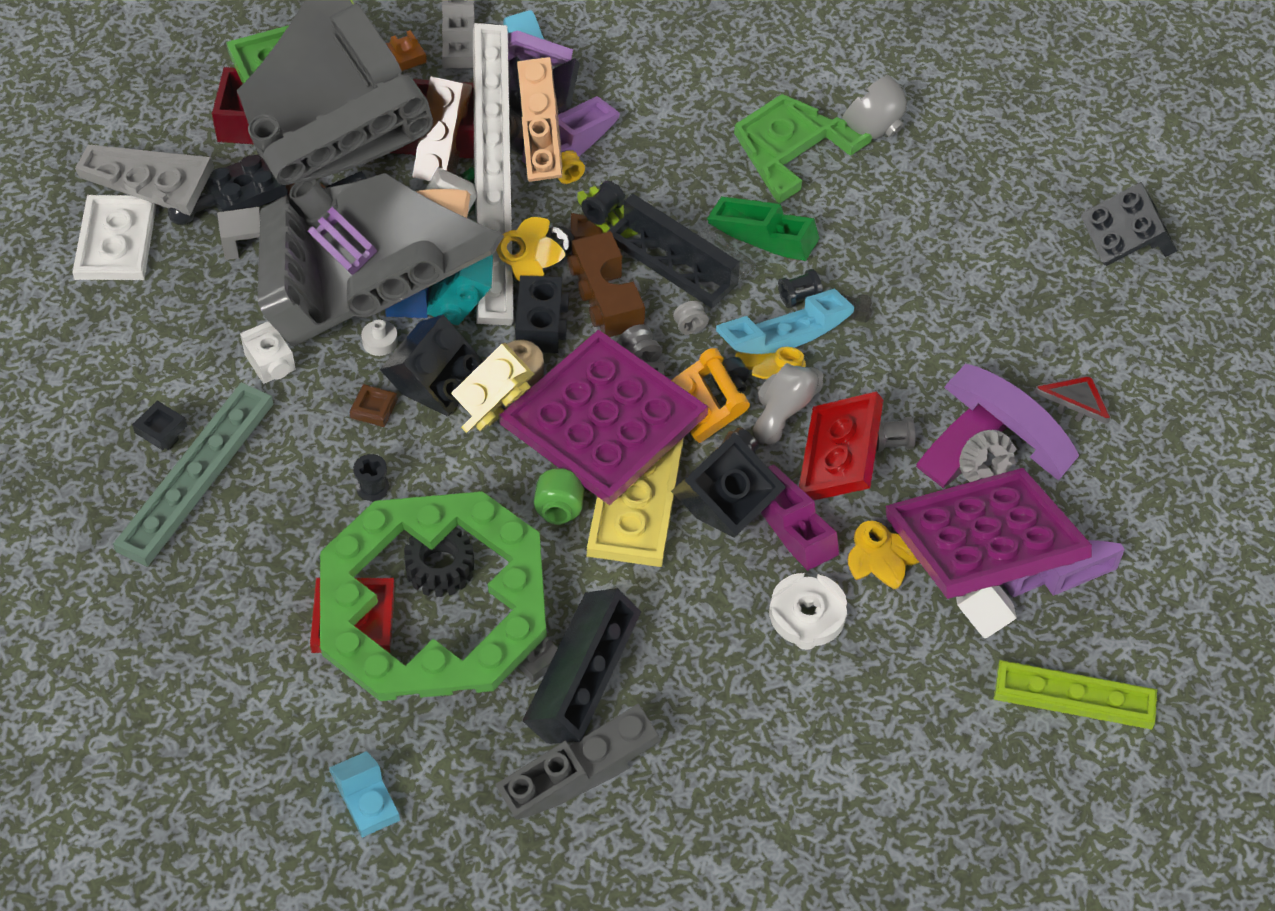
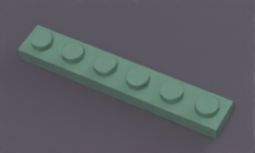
M241 382L113 543L115 551L148 567L274 405L272 396Z

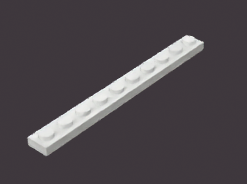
M474 23L475 190L477 194L475 199V222L503 234L512 230L507 26ZM512 241L507 245V250L510 254H512ZM495 250L492 254V288L476 305L477 324L511 326L513 322L511 265L500 260Z

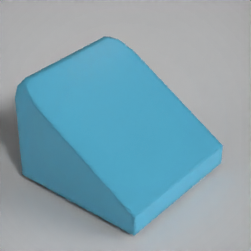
M532 10L504 18V26H507L508 33L518 30L544 39Z

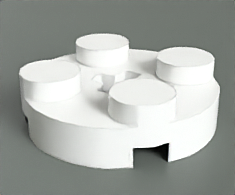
M796 573L786 577L775 587L770 603L769 617L779 635L787 641L795 643L799 648L808 650L831 642L841 633L847 616V601L843 590L830 578L817 574V578L804 577L805 573ZM804 604L806 607L816 606L815 614H803L800 605Z

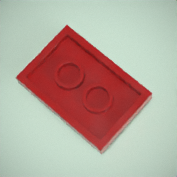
M877 391L813 406L799 488L812 500L870 489L884 401Z

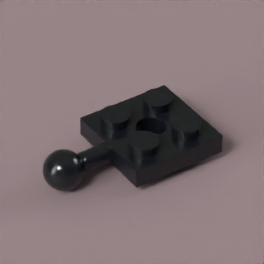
M258 154L249 155L240 162L225 168H217L211 172L204 186L207 194L199 197L191 215L181 213L175 208H168L167 212L169 219L173 223L186 225L194 219L195 213L216 205L220 212L260 207L288 195L286 185L277 182L263 158Z

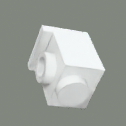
M269 321L240 333L245 356L263 384L274 379H281L288 373L296 370L292 351Z

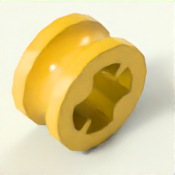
M562 152V177L558 179L563 184H569L581 178L585 172V165L576 152Z

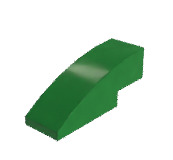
M721 196L707 217L708 224L725 234L770 253L791 259L806 261L820 239L814 218L786 215L783 213L781 204Z

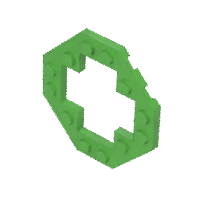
M483 491L374 501L320 552V650L322 656L379 701L397 700V696L419 694L420 698L453 695V691L476 689V693L494 691L547 637L540 533ZM459 525L509 562L487 584L491 595L512 611L463 661L435 639H432L405 666L354 626L378 603L376 594L354 577L403 530L432 550Z

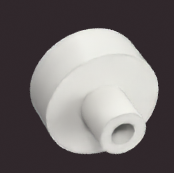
M374 320L368 323L362 330L363 347L372 355H387L397 347V330L388 321Z

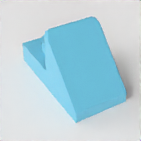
M367 751L329 768L362 838L400 821L399 813L382 781L380 766Z

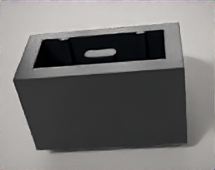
M443 314L420 321L381 367L380 371L402 395L445 416H450L460 403L451 393L484 361Z

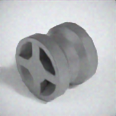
M644 324L630 327L618 340V344L643 361L656 362L662 354V349L658 342L652 340L653 333Z

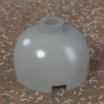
M885 75L867 88L869 92L862 99L857 97L842 116V119L847 122L848 127L858 134H871L872 139H878L885 134L890 138L904 125L901 119L906 113L907 108L905 92L890 75Z

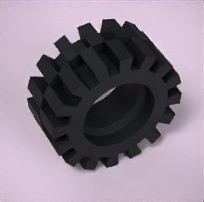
M455 527L453 532H450L432 550L412 535L409 537V545L406 544L404 548L405 569L409 582L412 581V585L416 590L422 586V592L427 596L430 595L431 590H435L436 597H442V590H447L450 596L455 594L456 585L462 590L466 587V580L471 581L473 577L472 571H474L473 545L470 544V538L467 534L462 536L461 529ZM436 552H446L454 557L453 563L444 568H431L425 564V559Z

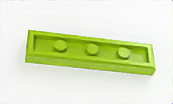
M999 660L994 700L1152 730L1156 717L1157 689Z

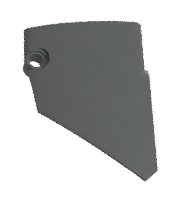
M305 0L274 48L247 81L237 90L249 123L248 131L256 151L263 158L277 182L282 185L310 181L362 165L423 137L433 126V118L427 99L411 76L402 75L396 58L358 3L353 5L350 0Z
M386 173L354 183L323 188L316 179L295 183L290 190V194L261 208L258 305L269 323L291 346L295 347L354 316H372L492 255L504 236L501 232L483 226L437 204ZM331 207L340 213L377 250L353 275L308 232L312 226L315 229L320 226L318 220L322 216L325 219L330 216L327 211ZM338 222L333 226L361 254L366 250ZM329 232L323 236L350 264L356 260Z

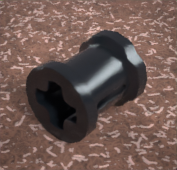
M606 180L599 186V191L593 197H587L582 201V211L592 223L602 225L608 220V214L611 211L624 205L625 194L619 185Z
M562 226L550 227L546 237L555 238L557 235V238L564 241L561 248L565 252V256L571 253L572 241L575 240L571 230Z
M814 269L806 270L804 275L792 279L784 277L778 281V291L787 308H793L797 302L805 300L806 297L823 292L821 280ZM804 287L802 290H796V288Z
M376 454L361 456L353 466L354 476L358 480L356 485L357 494L362 500L371 502L382 500L386 497L390 487L388 479L385 477L387 475V464L381 456Z

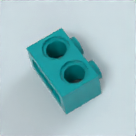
M493 255L429 286L427 314L433 317L444 314L451 324L459 325L492 288Z

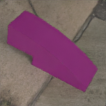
M774 464L769 466L768 468L786 488L761 514L785 547L807 571L838 556L837 532L816 514L814 500Z

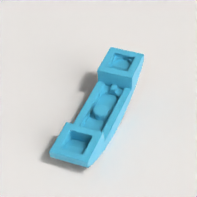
M834 288L806 297L805 308L758 324H754L745 316L717 325L716 331L736 351L749 354L775 353L781 347L795 348L822 336L848 318L854 312V306Z

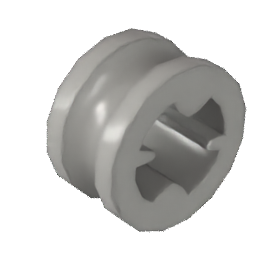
M698 301L685 302L677 307L673 313L679 331L685 335L702 331L709 321L707 314L704 312L703 305Z

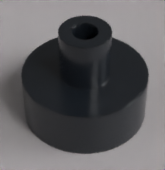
M730 357L723 360L722 364L739 393H743L747 388L745 382L749 377L748 368L739 357ZM711 374V379H712L713 382L715 383V385H716V387L718 388V390L721 391V389L719 388L717 382L715 381L714 377H713L712 374Z

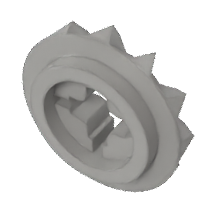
M985 430L970 438L962 449L960 455L961 472L969 482L1008 472L1011 465L1017 464L1014 458V452L1017 449L1012 444L1010 438L1000 431ZM987 449L994 456H997L992 459L991 468L983 463L987 460Z

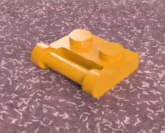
M716 348L704 351L696 363L671 380L708 406L707 416L690 431L693 438L699 443L745 413L750 407L746 396L743 393H739L722 364L723 357ZM709 373L712 374L727 400L722 408L704 380V377Z

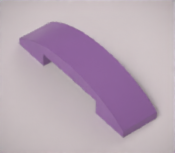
M965 363L944 387L972 411L980 404L1031 445L1035 451L1030 458L1058 481L1079 457L1075 446L1053 417L1030 396L1005 379L987 370Z

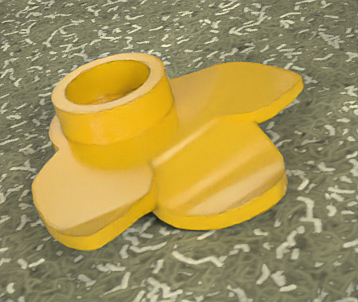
M531 217L524 220L517 230L503 233L504 237L496 248L500 260L511 265L514 277L519 282L520 275L544 276L542 268L552 266L565 257V252L561 246L551 238L546 237L550 224L548 219ZM510 241H515L519 245V251L515 255L510 254L507 250V245Z
M781 347L775 353L767 354L735 353V357L741 358L748 370H752L753 376L766 380L773 374H777L786 363L793 366L806 367L804 354L793 347Z
M865 521L856 529L854 534L855 546L848 554V566L855 580L867 577L872 572L894 590L898 589L904 579L906 565L918 564L917 558L899 534L890 533L886 526L880 522ZM869 534L874 535L879 541H873Z

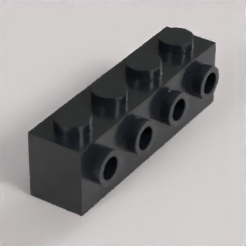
M619 588L585 592L522 720L547 744L562 743L564 741L567 743L581 742L637 623L641 611Z

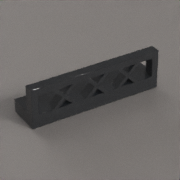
M632 193L624 200L623 218L607 231L612 232L618 248L711 309L738 285L740 261ZM629 227L640 235V239H625L620 234ZM660 247L666 251V256H651L646 252V248ZM686 264L692 268L693 273L679 274L673 270L672 265ZM699 282H714L720 287L710 294L700 287Z

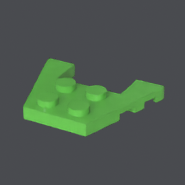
M783 94L736 123L734 129L735 136L779 204L800 191L802 186V180L786 168L785 164L824 138H828L849 156H852L871 143V134H858L848 127L847 122L843 119L836 117L831 120L818 114L819 109Z

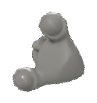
M786 363L777 374H773L761 386L757 387L758 398L762 405L766 406L753 427L754 437L760 445H772L780 440L786 420L803 409L813 396L821 391L824 376L822 371L814 367H800Z

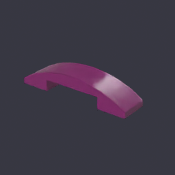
M980 404L973 411L969 408L931 445L917 462L916 467L942 488H945L962 473L960 469V455L968 440L985 430L1003 432L1007 426Z

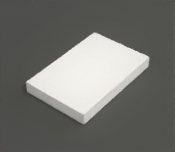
M87 195L72 272L74 279L144 280L157 204L131 195Z

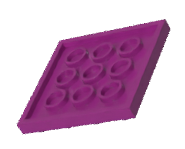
M597 330L499 415L500 425L558 468L572 471L585 488L608 505H611L707 416L708 406L603 332Z
M1024 468L885 506L887 520L947 599L964 596L970 592L991 586H999L1005 582L1033 576L1043 571L1092 558L1091 543Z

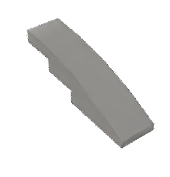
M442 0L443 69L473 68L475 0Z

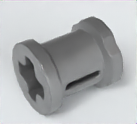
M905 417L903 421H880L877 452L883 451L885 447L905 446L907 450L914 449L915 428L912 417Z

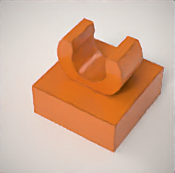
M411 30L407 31L406 37L397 39L394 35L391 37L390 42L386 43L396 58L401 71L427 62L426 53Z

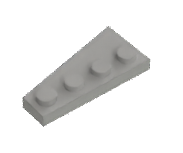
M87 145L75 169L79 178L166 208H175L181 213L191 215L214 165L211 157Z

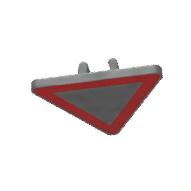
M1083 376L1036 386V394L1060 404L1058 408L1059 414H1063L1068 407L1078 412L1075 417L1077 422L1084 415L1103 423L1110 422L1111 416L1092 377Z

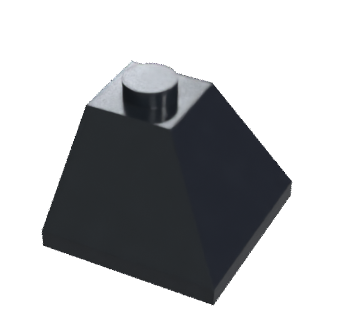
M734 432L671 492L696 519L735 538L786 486Z

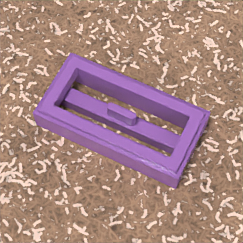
M331 207L327 211L330 216L327 219L322 216L318 220L320 226L317 229L312 226L308 232L353 275L377 250L340 213ZM337 222L366 249L362 254L333 227ZM327 232L356 259L352 264L323 237Z

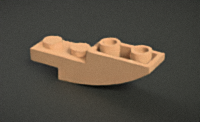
M547 57L517 61L528 181L561 178L560 130L551 59Z

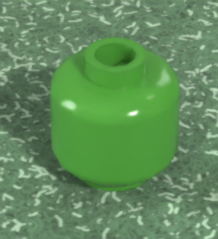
M564 468L547 470L540 475L536 484L534 496L535 510L544 520L552 524L561 525L572 521L579 516L582 510L585 487L570 470Z

